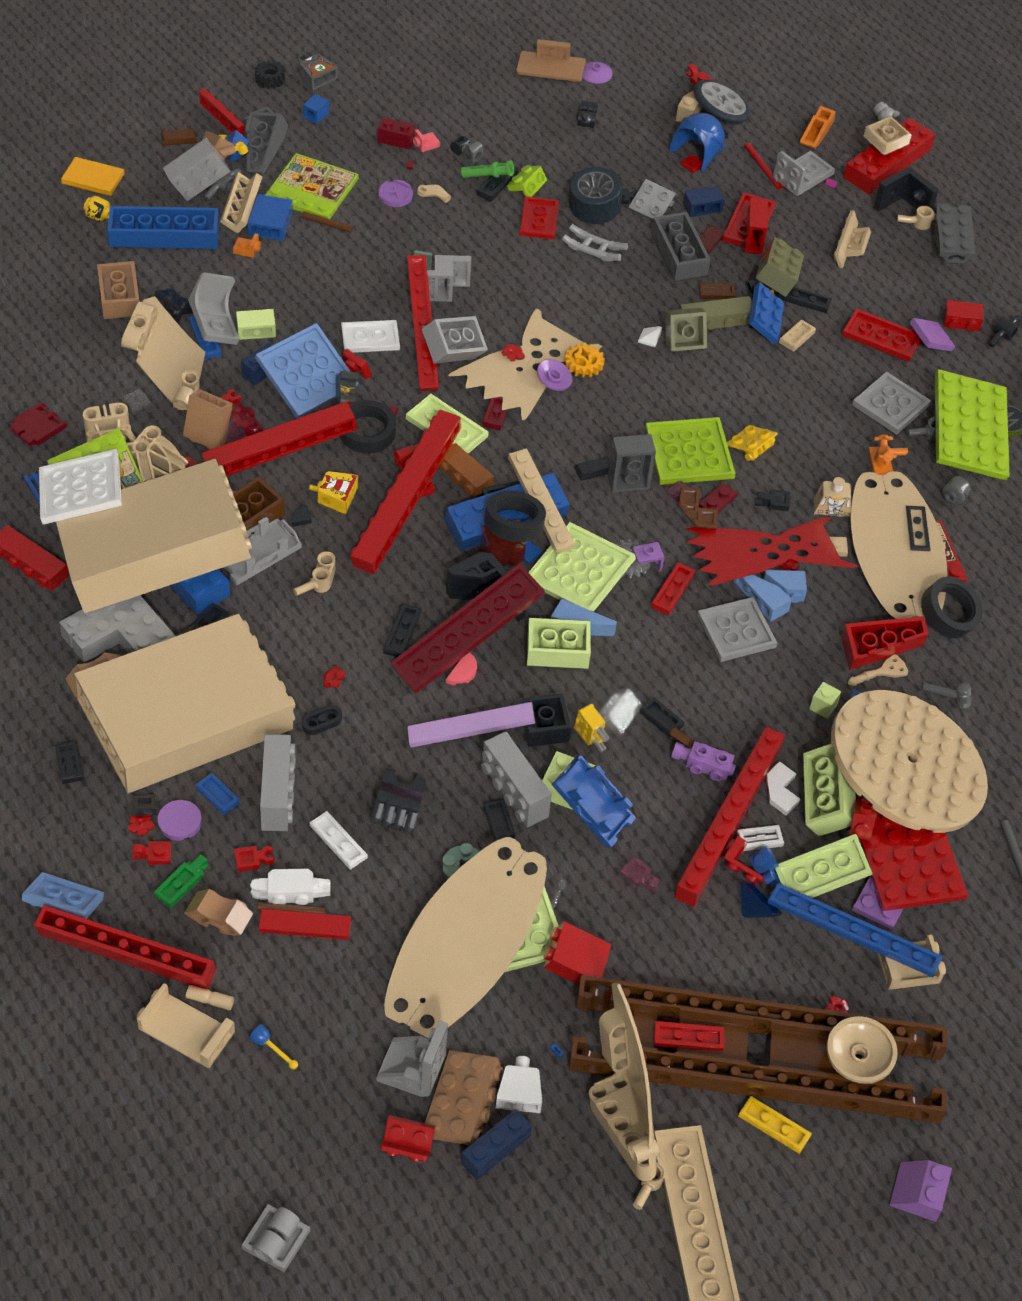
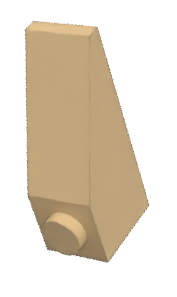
M694 90L686 94L679 103L676 121L682 123L685 117L687 118L701 111L702 106L696 100Z

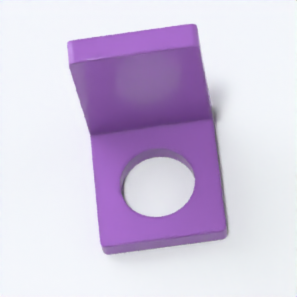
M658 542L633 547L638 564L655 561L659 572L662 571L664 554Z

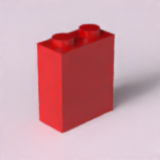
M751 197L745 223L744 253L762 255L768 229V199Z
M565 921L558 927H554L549 936L551 940L550 946L547 947L543 956L546 959L543 968L578 985L580 984L581 975L602 978L611 944Z

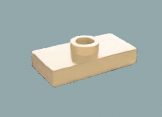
M800 320L780 338L779 343L794 352L815 333L816 328Z

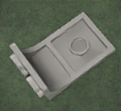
M781 151L777 156L773 178L793 194L799 196L832 176L835 168L812 151L796 160Z
M202 273L188 299L205 341L237 345L240 340L228 307L229 295L235 283L234 277Z

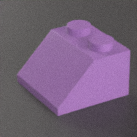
M930 1160L901 1162L889 1206L936 1222L943 1208L952 1168Z

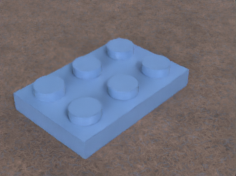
M44 872L22 893V901L30 903L32 906L43 907L45 905L85 919L97 908L104 897V892Z

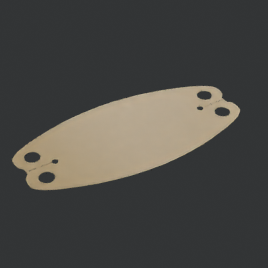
M895 471L888 472L885 475H878L874 472L862 473L856 482L851 506L852 539L861 569L874 594L895 619L924 616L921 608L923 593L938 579L947 577L945 548L937 523L925 500L905 475ZM895 478L900 479L903 485L901 487H894L891 484V480ZM872 479L876 481L877 486L869 488L865 485V481ZM906 505L925 506L930 551L910 550ZM911 510L915 545L926 546L922 511ZM914 517H920L921 523L915 524L913 522ZM917 531H921L923 533V537L921 539H917L915 537V533ZM940 592L938 595L941 609H943L946 592ZM909 595H913L914 598L910 599ZM902 603L907 607V610L899 613L894 609V605Z
M505 837L493 842L477 853L439 888L416 919L397 957L385 997L386 1017L398 1023H405L410 1026L411 1030L428 1038L431 1029H436L439 1020L448 1023V1027L451 1026L486 995L513 961L532 925L546 879L547 866L545 857L536 852L528 853L521 849L518 841L511 837ZM502 847H508L512 851L511 857L507 860H502L498 857V850ZM528 862L535 863L538 867L537 873L527 875L524 872V865ZM512 870V875L508 876L507 871ZM399 998H403L408 1002V1008L404 1012H398L394 1009V1002ZM425 998L426 1002L421 1003L420 999ZM424 1015H431L435 1020L434 1025L429 1029L423 1028L420 1024V1019Z

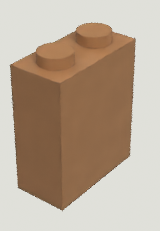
M201 389L197 390L189 396L183 436L193 442L205 445L208 449L224 445L227 439L233 403Z

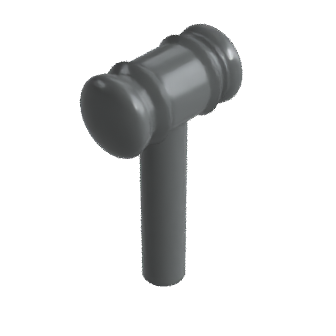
M924 683L923 691L956 698L957 706L960 709H967L971 706V686L967 683L959 684L957 690Z

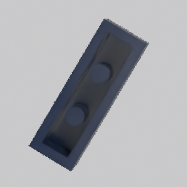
M515 1109L462 1152L461 1164L477 1181L530 1138L532 1125Z

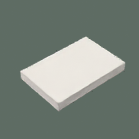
M396 320L341 323L344 351L346 349H349L351 352L400 350Z

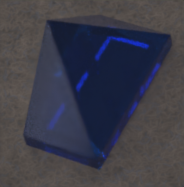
M753 883L742 884L741 903L742 916L744 918L779 917L782 915L778 908L768 904V898Z

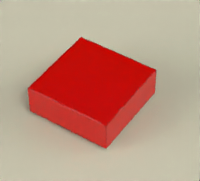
M692 154L683 159L680 165L693 174L702 168L703 161Z

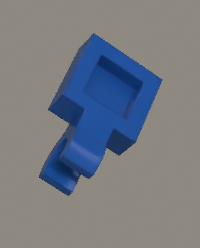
M765 846L749 857L755 872L763 876L767 884L771 883L774 887L777 883H780L774 871L779 865L769 847Z

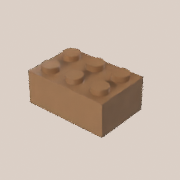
M134 261L97 264L104 319L132 317L139 302Z

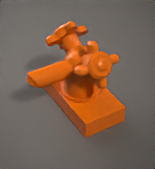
M884 434L874 437V441H880L879 447H869L868 449L872 472L878 475L893 472L891 460L908 453V448H890L887 441L893 440V437Z

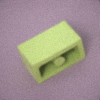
M273 309L236 311L240 340L276 337Z

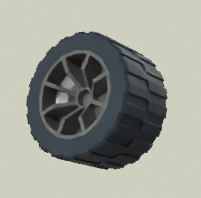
M594 166L584 168L573 175L569 186V206L572 214L578 220L584 223L603 224L611 221L619 214L622 205V182L615 172L608 168Z

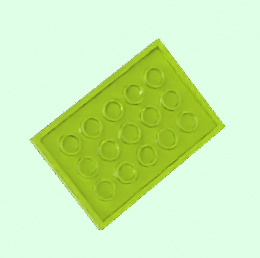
M938 369L935 373L936 463L1007 480L1009 477L1007 387Z

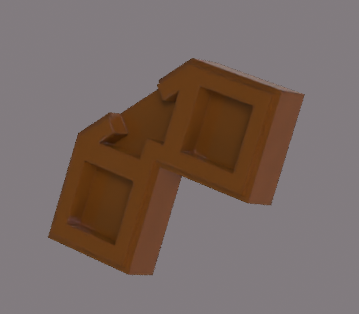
M681 486L679 508L695 527L716 529L718 509L699 508L700 488Z

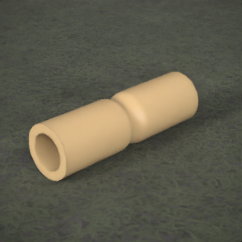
M189 985L186 992V998L209 1003L212 1006L231 1010L234 1003V997L211 992L208 989Z

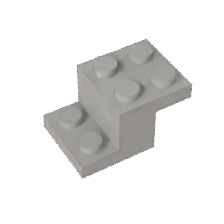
M435 255L434 270H427L430 301L452 302L453 286L470 287L471 256Z

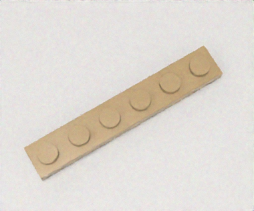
M527 448L510 453L508 459L525 493L537 498L546 509L543 529L555 553L558 554L574 549L575 543Z

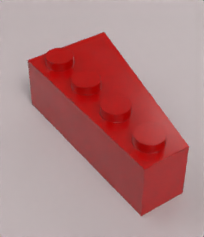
M922 616L848 623L844 626L841 639L849 670H853L889 658L892 655H898L924 645L929 633L925 618Z

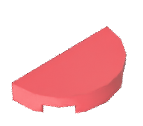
M470 652L458 662L446 679L447 684L469 683L475 677L477 661Z

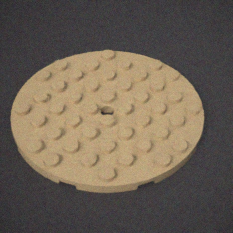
M873 690L860 693L848 700L836 715L831 730V744L834 745L837 754L835 760L853 790L859 796L863 795L873 804V809L886 818L919 831L922 828L932 830L933 833H945L966 826L982 809L988 789L987 775L982 759L972 740L936 706L905 693Z

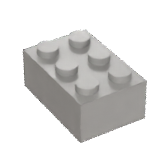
M207 138L163 167L170 182L187 201L230 172L223 157Z
M476 316L435 319L422 328L434 363L472 360L488 350Z

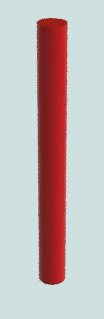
M749 142L746 143L744 148L777 190L782 189L783 185L773 178V172Z

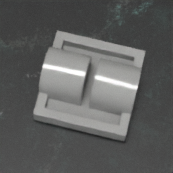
M268 1204L243 1242L242 1249L285 1272L309 1234L310 1227L300 1222L299 1218L290 1210L283 1207L276 1209Z

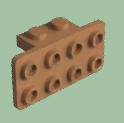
M538 39L537 53L521 52L517 74L580 82L582 81L586 59L570 57L571 43Z

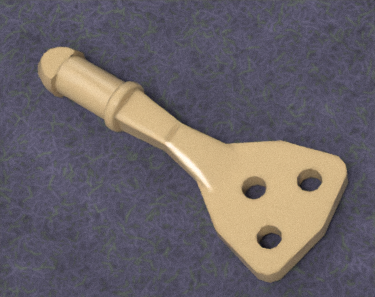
M892 655L885 660L881 668L867 672L864 671L855 677L852 676L848 680V684L856 686L876 676L894 678L907 676L908 669L902 659L897 655Z

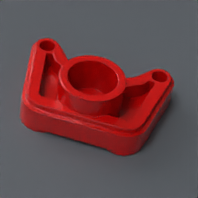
M349 349L342 353V360L351 372L355 373L358 371L364 379H369L372 376L365 360L353 354Z

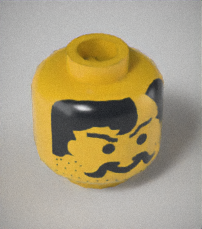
M99 196L89 197L84 204L85 214L97 222H102L104 219L109 218L110 203Z

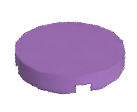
M386 181L380 185L378 194L382 203L392 207H402L412 201L413 190L410 184L405 181Z
M175 800L166 804L158 815V825L161 833L171 840L180 841L184 840V838L195 836L202 824L201 811L195 804L186 800Z

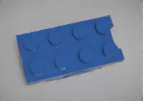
M578 755L551 785L607 848H610L618 840L615 836L624 825L625 827L629 826L636 819L628 809L633 804L627 797L623 798L622 794L604 775L605 772L599 765L591 767L581 755Z

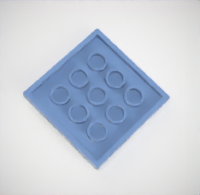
M317 323L257 353L255 359L297 419L335 399L336 376L341 371L350 372Z

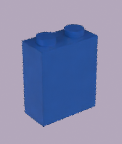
M258 194L248 220V235L254 236V234H259V237L283 241L293 213V200Z

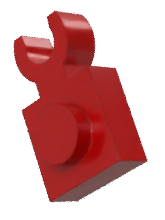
M256 846L234 849L237 872L260 869L259 863L265 865L274 864V856L266 857L267 854H273L271 846H266L261 851H257Z

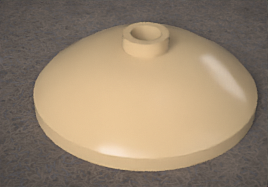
M850 1017L842 1020L832 1029L827 1040V1054L832 1066L839 1074L853 1082L867 1084L878 1082L889 1075L897 1060V1045L890 1031L878 1021L867 1017ZM855 1055H861L862 1059H858Z

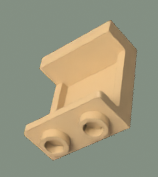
M927 935L925 941L912 942L939 954V945L937 942H934L933 935ZM877 953L888 990L938 984L946 973L943 961H941L932 978Z

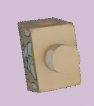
M836 477L833 482H822L813 500L814 515L851 517L850 484L845 483V480L841 477Z

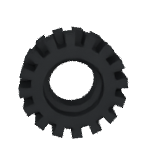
M267 60V62L262 61V64L258 63V66L255 67V82L258 86H262V88L267 87V89H270V87L276 89V86L278 88L281 87L285 82L284 65H281L280 62L276 63L275 60L273 62H270V60Z

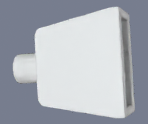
M518 1056L516 1057L515 1066L507 1065L505 1067L497 1094L496 1109L541 1112L542 1094L539 1069L529 1067L530 1059L528 1057Z

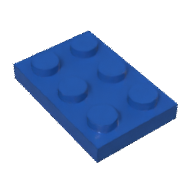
M761 283L754 286L749 324L771 343L775 344L779 341L784 303Z

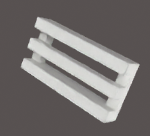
M779 825L737 830V837L739 836L746 840L747 846L744 851L762 849L765 846L774 848L784 845ZM776 832L775 835H757L756 837L744 838L747 835Z

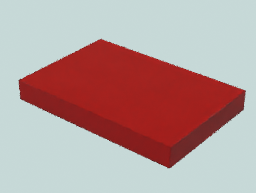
M525 196L519 236L554 239L559 200Z

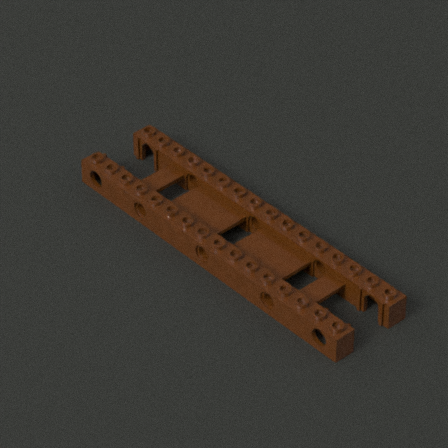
M581 975L576 1008L583 1009L585 1012L587 1010L607 1012L613 1009L612 984L618 983L621 985L632 1016H634L633 1019L642 1045L649 1082L939 1124L946 1113L947 1090L940 1089V1087L932 1088L929 1096L926 1098H916L912 1096L914 1085H910L909 1082L906 1084L887 1082L885 1077L878 1082L864 1084L853 1082L839 1075L828 1058L827 1040L832 1029L842 1020L858 1016L867 1017L878 1021L890 1031L897 1045V1054H901L902 1057L908 1055L929 1058L931 1061H935V1059L941 1060L947 1049V1027ZM602 985L607 986L610 989L599 990L596 989L595 986ZM662 1020L683 1024L724 1027V1051L677 1048L676 1053L657 1051L654 1048L655 1021ZM915 1031H925V1032H928L929 1034H928V1035H916V1034H914L913 1032H915ZM748 1033L771 1036L768 1067L753 1065L746 1061ZM584 1036L580 1038L573 1037L569 1071L604 1076L614 1075L615 1072L604 1058L602 1051L593 1052L586 1048L587 1039Z

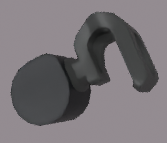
M460 136L450 144L452 152L458 156L464 152L466 155L471 154V165L483 158V145L478 141L470 143L467 137Z

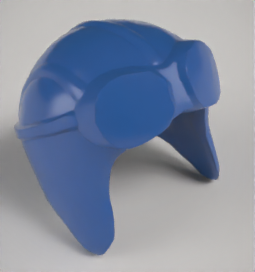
M706 113L692 114L683 119L674 133L669 151L678 150L689 140L704 145L702 172L716 154H719L724 149V129L713 115Z

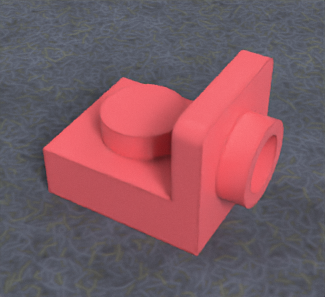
M418 129L414 130L413 143L421 152L440 147V141L433 132L422 135Z

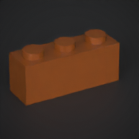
M457 443L451 445L438 467L439 470L448 474L455 484H459L467 495H471L474 498L481 497L482 488L494 486V476Z

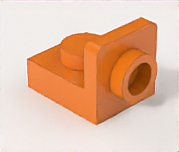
M254 234L252 240L238 237L233 247V254L254 258L256 252H259L261 248L259 234Z

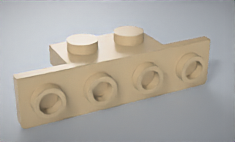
M854 210L850 211L849 216L846 218L845 227L842 229L840 240H838V247L834 252V260L838 263L839 268H843L847 257L864 255L871 235L869 227L857 228L858 220Z

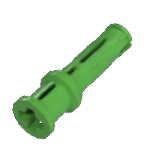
M511 160L507 161V163L493 162L492 165L461 168L463 178L481 176L498 178L501 175L513 176L514 165Z

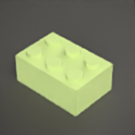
M529 618L527 666L589 668L591 654L590 621Z

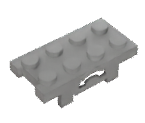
M265 517L258 521V525L247 530V536L252 546V549L249 550L251 558L223 568L230 573L231 580L237 586L302 548L296 532L284 519L279 520L277 518L269 523V519Z

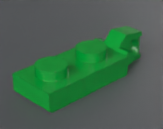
M200 855L193 863L190 861L184 862L154 891V897L172 909L204 876L203 871L208 867L207 859Z

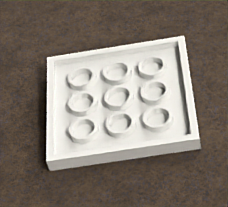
M117 449L39 467L40 519L42 524L122 506L119 454Z

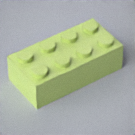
M829 744L803 753L806 825L818 836L850 827L856 807L855 791L838 767L835 760L837 754L834 745Z

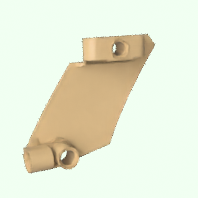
M156 297L144 299L143 302L139 301L123 334L121 346L138 351L136 362L173 404L174 408L187 410L189 396L200 388L199 379L205 351L177 324Z

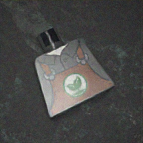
M320 54L310 58L306 55L300 57V76L312 91L338 79V66Z

